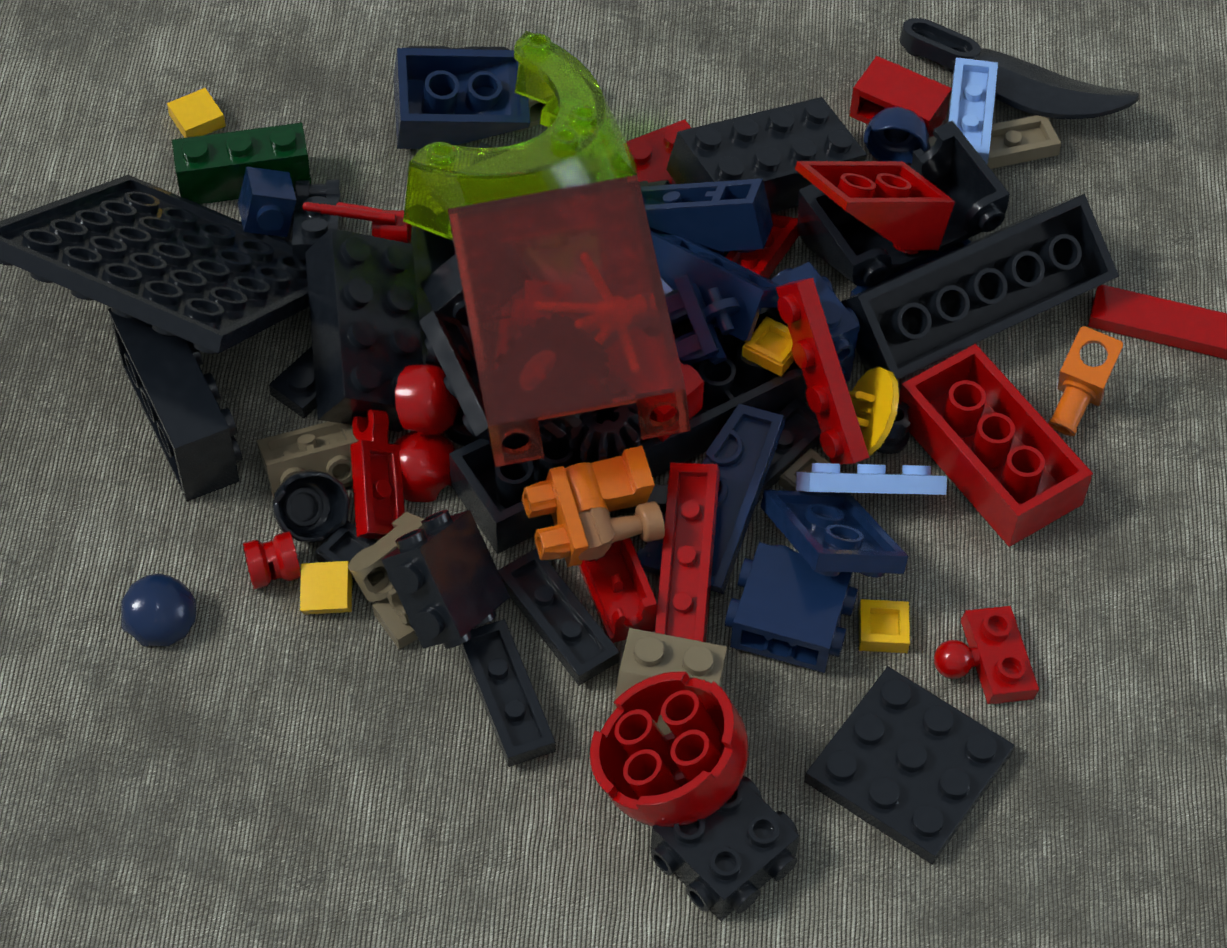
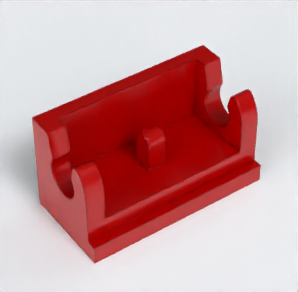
M630 538L611 543L609 550L603 557L597 560H583L582 564L578 565L604 632L613 643L626 640L629 628L649 632L655 631L657 601Z

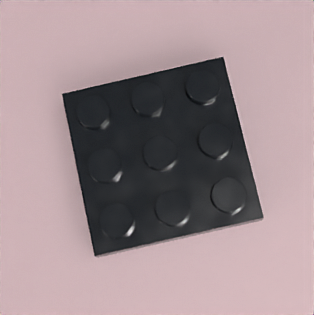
M887 666L807 770L804 782L933 865L1010 758L1015 745Z

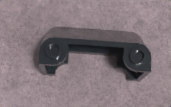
M953 121L933 129V135L937 139L936 142L926 153L921 148L913 151L912 166H910L955 201L939 250H919L917 254H908L897 250L892 242L846 212L813 184L800 189L798 196V233L806 246L855 285L874 286L897 271L981 232H991L998 228L1005 219L1010 193Z

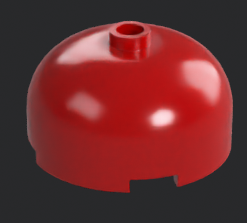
M668 672L655 675L630 687L613 702L617 708L610 715L601 732L594 731L590 747V763L596 781L611 801L624 814L633 820L649 826L674 827L676 823H679V826L696 823L698 819L709 817L719 810L735 793L744 776L748 762L749 745L747 731L740 714L727 694L714 681L710 683L702 679L691 678L687 672ZM660 715L672 733L664 735L656 723Z

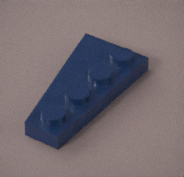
M738 404L706 451L707 456L702 464H718L720 469L711 591L724 594L785 426L783 415ZM666 512L663 514L664 525ZM663 539L648 542L644 549L640 548L637 552L644 571L660 575Z

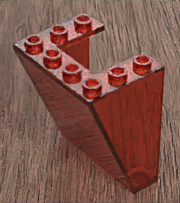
M637 175L448 209L495 467L544 458L538 421L632 403L637 404L642 440L691 431L686 387ZM669 405L674 407L676 414L668 421L656 422L650 418L651 412L659 406ZM512 433H524L530 437L529 442L518 449H509L502 444L504 438Z

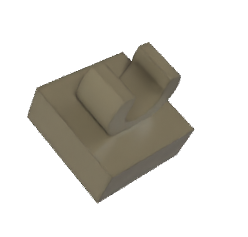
M395 588L387 592V598L372 605L374 616L399 650L418 639L409 623L408 616Z

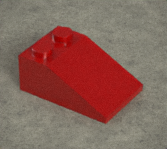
M797 161L795 166L797 172L846 212L892 242L897 250L908 254H917L919 250H939L955 201L905 162Z

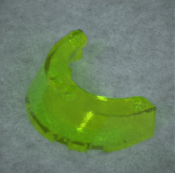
M526 31L514 46V58L519 63L515 93L546 104L541 112L540 124L548 127V129L530 140L503 147L475 148L451 145L446 142H434L424 146L409 161L403 222L442 237L480 248L503 251L504 243L530 244L534 252L568 247L569 239L585 234L594 238L610 229L626 214L632 204L636 191V163L600 86L590 71L577 58L551 42L548 36Z

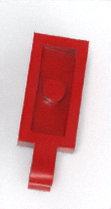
M371 409L368 411V418L355 416L352 422L353 434L359 440L350 445L356 535L361 538L380 540L394 529L392 522L405 513L399 456L400 445L388 444L389 417L386 411Z

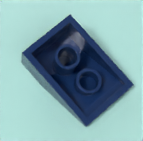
M397 48L394 69L397 149H443L529 128L530 112L525 50Z

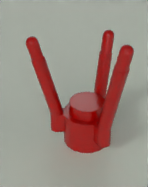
M304 202L302 205L305 211L372 221V236L411 243V211L383 210L338 202L336 205Z

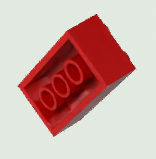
M977 344L966 348L902 383L898 404L904 402L910 407L908 410L909 421L911 422L909 427L910 434L1008 547L1083 505L1093 472Z

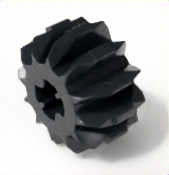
M606 385L602 396H595L592 402L596 406L589 414L585 410L581 414L580 418L583 422L576 428L571 425L566 427L567 445L570 448V452H580V458L584 463L593 458L601 461L621 456L625 449L640 446L641 440L645 435L646 422L644 417H642V408L639 401H629L626 389L616 395L611 394L609 387Z

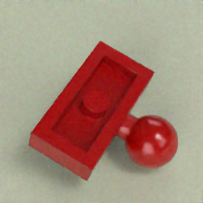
M1011 606L965 610L960 621L968 646L959 640H948L939 645L934 654V665L937 671L946 678L959 679L967 675L972 667H976L987 704L1034 700L1039 687Z

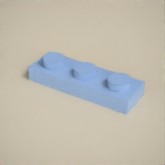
M956 57L948 122L953 121L987 164L990 152L998 62Z
M812 463V472H796V491L946 495L947 476L931 475V466L902 465V474H886V465L857 464V473H840L839 463Z

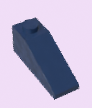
M763 178L635 187L623 210L625 219L645 224V226L671 235L689 239L697 244L720 252L738 251L749 253L757 249H764L773 227Z

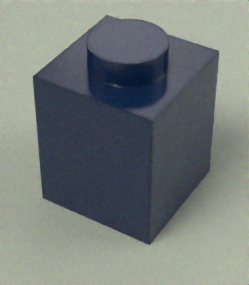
M246 166L238 200L243 231L287 237L296 204L290 172Z

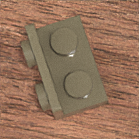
M328 421L256 440L260 458L269 478L273 499L278 487L289 476L299 471L316 470L326 472L340 481L344 488L353 485L350 445L358 442V440L355 438L352 426L349 424Z

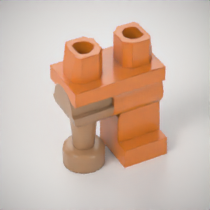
M642 445L625 449L621 456L592 463H578L566 468L561 466L549 469L546 481H541L524 488L522 502L526 515L529 518L551 514L555 525L536 530L534 536L535 545L540 560L565 558L567 567L581 565L583 560H597L606 554L611 543L639 535L645 542L664 538L665 525L661 509L656 501L648 502L655 483ZM637 506L635 515L610 517L609 512Z

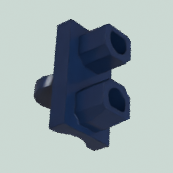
M687 274L675 279L674 282L677 289L657 300V304L667 325L672 326L688 318L691 321L694 330L673 339V344L680 361L683 364L690 365L709 359L716 365L727 360L714 324H718L722 335L730 334L735 330L730 317L741 309L737 298L722 299L718 287H714L705 292L710 304L706 306L698 285L691 283Z

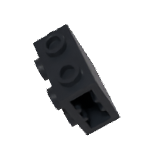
M446 509L426 517L421 521L423 529L413 530L396 539L397 548L381 559L388 578L398 594L408 616L409 623L414 629L423 649L442 643L445 649L463 644L472 637L470 630L493 620L497 616L495 609L510 598L470 510L450 515Z
M743 776L732 797L709 817L698 819L696 823L679 826V823L674 824V827L654 825L652 827L650 850L656 865L665 874L670 876L674 873L686 886L688 896L700 910L704 912L710 910L722 921L734 910L738 914L744 912L758 898L760 894L759 889L771 878L776 882L783 879L794 868L798 860L796 853L800 835L789 816L779 810L775 812L762 799L761 792L754 782L748 777Z

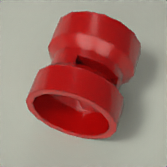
M290 531L276 534L272 541L262 543L256 539L242 543L254 590L268 587L272 580L282 578L288 582L301 578L299 562Z

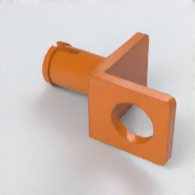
M1082 326L1079 329L1059 374L1058 390L1062 391L1063 394L1052 418L1048 422L1055 431L1067 436H1075L1077 427L1088 404L1101 405L1106 383L1123 348L1122 341L1086 326ZM1089 343L1102 345L1107 351L1106 361L1096 367L1086 365L1080 358V350L1083 346Z

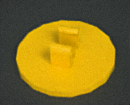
M881 367L868 370L858 380L853 390L849 391L869 456L882 446L889 435L897 415L899 403L898 381L893 372Z

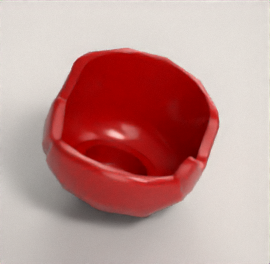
M409 365L399 374L395 388L396 411L404 429L417 431L420 436L440 435L454 425L460 410V404L457 398L446 388L443 380L446 375L441 367L435 365Z
M412 431L394 443L395 445H400L399 456L404 499L412 502H432L436 500L443 488L447 485L451 486L449 453L455 451V448L449 439L441 434L420 436L419 432Z

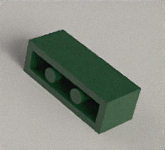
M302 122L172 140L180 196L198 204L239 199L246 166L290 172L294 192L296 191V180H309L311 184Z

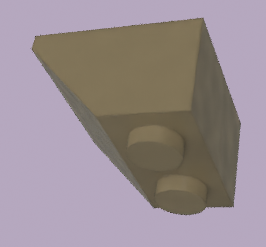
M629 628L619 669L614 701L635 684L652 676L668 672H687L691 678L702 679L710 683L714 681L722 687L727 646ZM613 704L612 713H613V712L615 711V709L617 708V707L615 706V704ZM660 715L656 724L664 735L672 733Z

